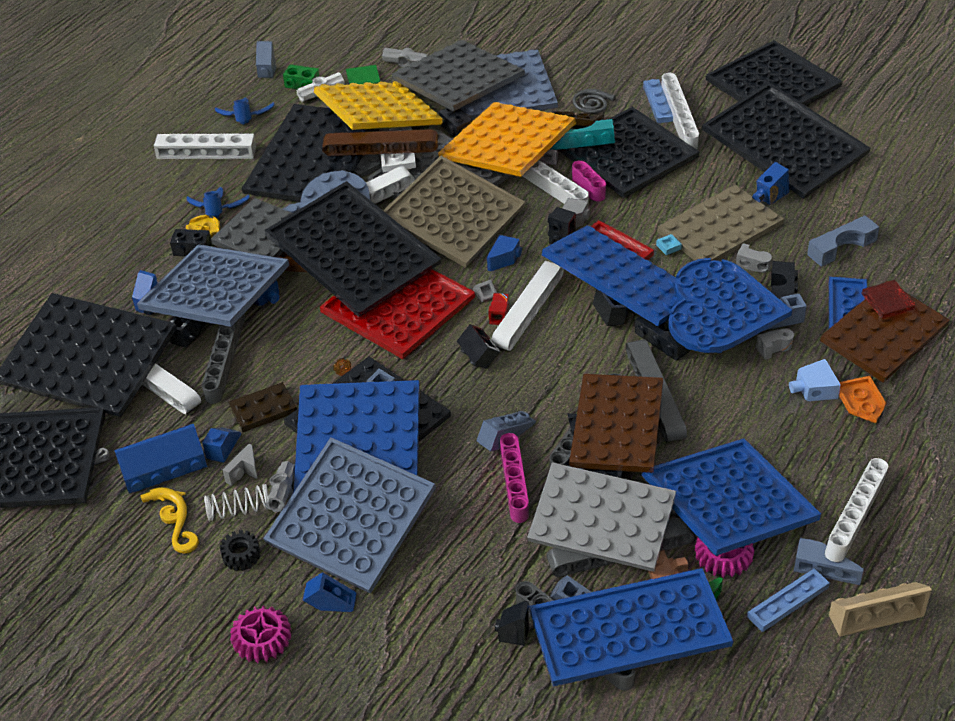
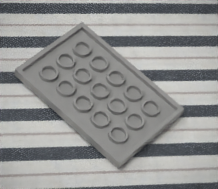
M552 463L527 538L530 542L655 572L675 501L676 491Z

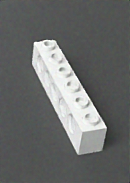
M157 134L154 149L157 159H253L256 142L254 134Z

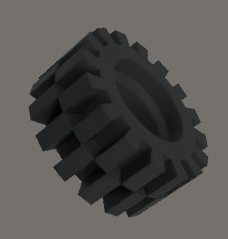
M239 530V534H236L234 531L232 536L228 534L225 536L226 540L222 539L220 552L224 565L228 566L229 569L234 568V571H238L241 568L244 571L246 566L250 569L252 568V563L256 565L257 559H260L261 552L257 537L255 538L253 533L250 535V532L246 531L243 534V530ZM237 548H248L245 552L240 554L232 553Z

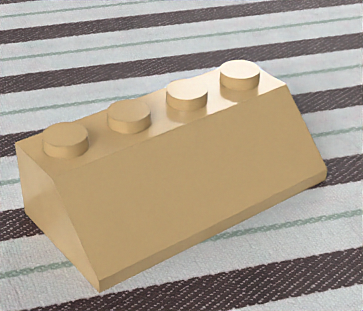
M917 582L904 583L897 587L882 588L876 592L861 593L846 599L839 598L831 603L829 616L840 637L921 618L925 615L931 588Z

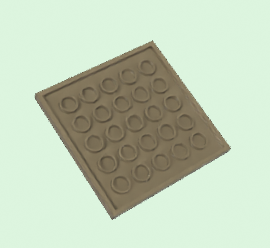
M440 156L383 211L420 242L466 268L525 207V201L449 159Z

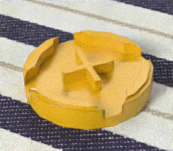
M209 215L192 218L189 221L190 223L186 225V229L209 230L211 238L221 230L219 220L216 217L211 218Z

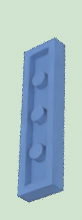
M659 79L643 81V87L656 122H673V114Z
M812 569L748 611L747 617L764 632L828 589L830 582L818 571Z

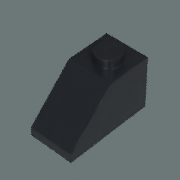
M522 601L502 611L501 619L497 618L495 624V632H498L499 642L525 646L530 628L529 601Z

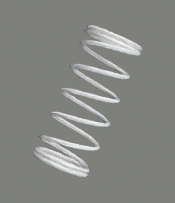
M267 484L262 485L264 499L259 486H256V509L248 488H245V512L238 493L234 490V515L226 493L223 492V517L219 511L215 496L211 495V507L210 498L208 495H205L204 500L208 520L213 521L214 503L220 518L224 519L225 500L231 515L235 517L236 497L243 514L246 515L247 494L253 510L257 512L258 491L265 509L270 510L266 506L269 495Z

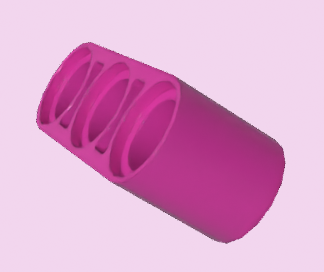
M574 162L572 164L573 182L585 189L593 201H603L606 198L605 180L586 162Z

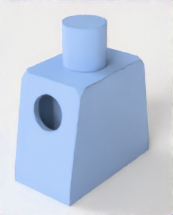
M826 359L799 368L796 381L789 382L791 393L802 392L807 401L838 399L841 384Z

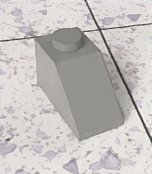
M568 198L563 206V209L576 213V228L582 226L584 221L589 218L590 209H588V201Z

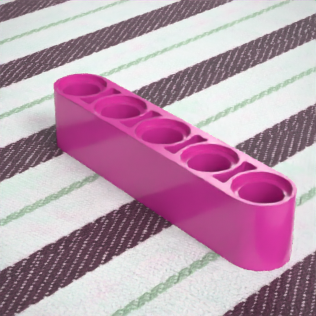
M506 433L500 438V452L509 512L514 522L523 523L529 518V501L519 441L515 434Z

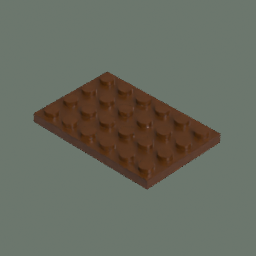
M886 281L821 335L820 341L884 383L940 333L950 320L894 284Z
M583 374L569 466L584 469L654 473L663 378Z

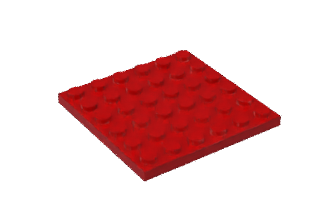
M432 269L360 317L335 296L320 306V312L404 359L473 300L475 292Z

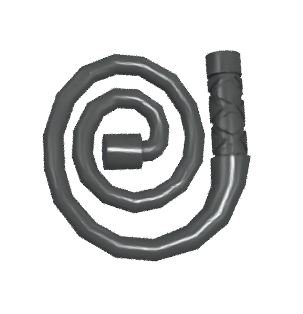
M585 89L576 93L572 102L576 109L582 112L600 113L607 108V101L605 99L614 101L616 95L599 89ZM585 94H591V95H587V96H584L583 98H581V100H580V105H581V107L578 106V104L576 103V99H577L579 96L585 95ZM599 100H601L604 104L602 108H600L601 102Z

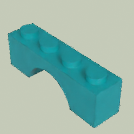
M613 120L595 121L593 125L586 128L570 129L550 150L615 143Z

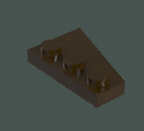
M570 111L551 112L573 117L576 121L574 126L582 125L584 128L593 125L595 121L604 119V113L599 112L597 116L590 115V112L578 113L577 115Z

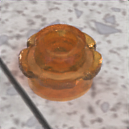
M340 358L334 363L333 370L336 371L337 375L343 376L351 370V362L348 359Z

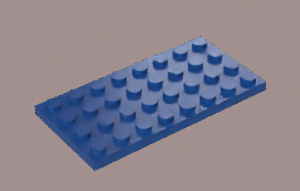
M588 225L542 250V256L599 291H602L656 326L669 320L672 307L680 301L675 293L676 277Z
M703 568L529 606V612L553 687L733 645V639Z

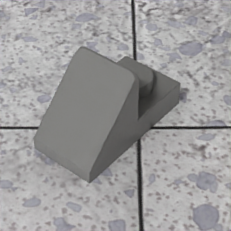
M248 444L222 469L225 482L230 486H233L237 480H240L244 473L257 479L255 457L251 444Z

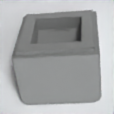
M549 149L540 158V161L544 164L556 165L558 161L557 150Z
M492 280L482 282L473 287V291L481 302L492 299L493 294L497 293Z

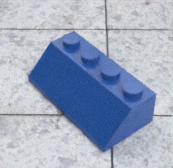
M194 424L114 450L129 494L207 467Z

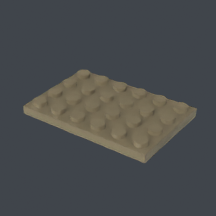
M733 185L658 226L657 232L663 237L672 234L682 244L681 251L693 260L711 258V261H719L740 249L743 243L749 244L784 223V218L761 202L759 203L754 200L750 194L737 185Z

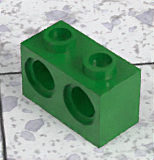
M292 64L288 66L283 74L285 88L297 90L313 83L314 78L320 77L319 68Z

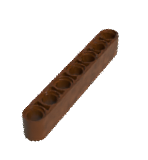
M434 130L329 133L324 136L322 151L328 156L434 152L438 148V133Z

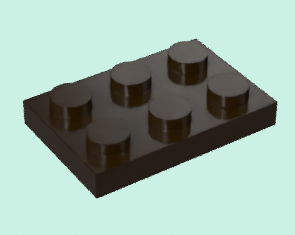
M283 382L228 402L242 433L289 416L297 410Z

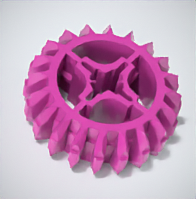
M698 537L695 545L696 560L699 561L700 567H705L706 573L713 571L714 576L721 574L724 578L726 574H729L731 577L734 576V573L741 575L743 570L747 571L753 561V543L715 556Z
M264 605L261 609H257L254 606L251 612L246 609V615L239 614L238 620L234 621L233 628H231L230 640L234 651L239 653L242 659L246 657L249 662L255 659L257 663L264 659L268 662L269 657L276 659V653L283 654L284 647H288V640H291V626L286 615H283L280 610L275 611L273 606L267 610Z

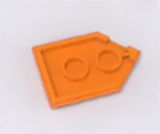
M871 376L839 382L841 384L839 397L848 413L876 423L886 406V401Z

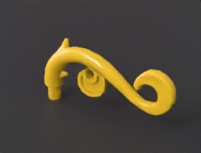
M160 487L140 495L143 503L150 500L164 501V499L174 502L177 506L176 513H173L175 508L171 505L164 506L160 510V518L164 523H176L172 535V546L175 551L182 554L190 553L197 548L199 539L193 532H183L182 537L188 538L189 542L183 545L178 543V537L187 516L186 502L182 497L186 495L185 492Z

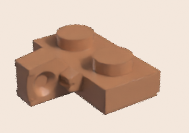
M662 550L659 554L655 572L648 571L651 579L687 572L688 562L686 557L674 560L673 558L668 559L665 551Z

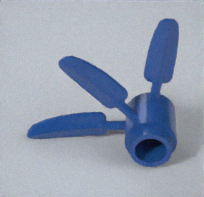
M244 97L234 101V111H225L216 107L215 111L226 116L235 114L237 122L246 124L252 119L251 115L267 112L274 106V102L261 110L250 112L249 101Z
M219 187L217 191L204 193L203 202L188 196L187 201L196 207L204 206L206 215L213 218L220 216L223 208H233L243 204L250 198V195L234 203L222 205L223 188Z

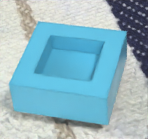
M672 234L660 238L656 242L657 247L665 255L681 250L682 244Z

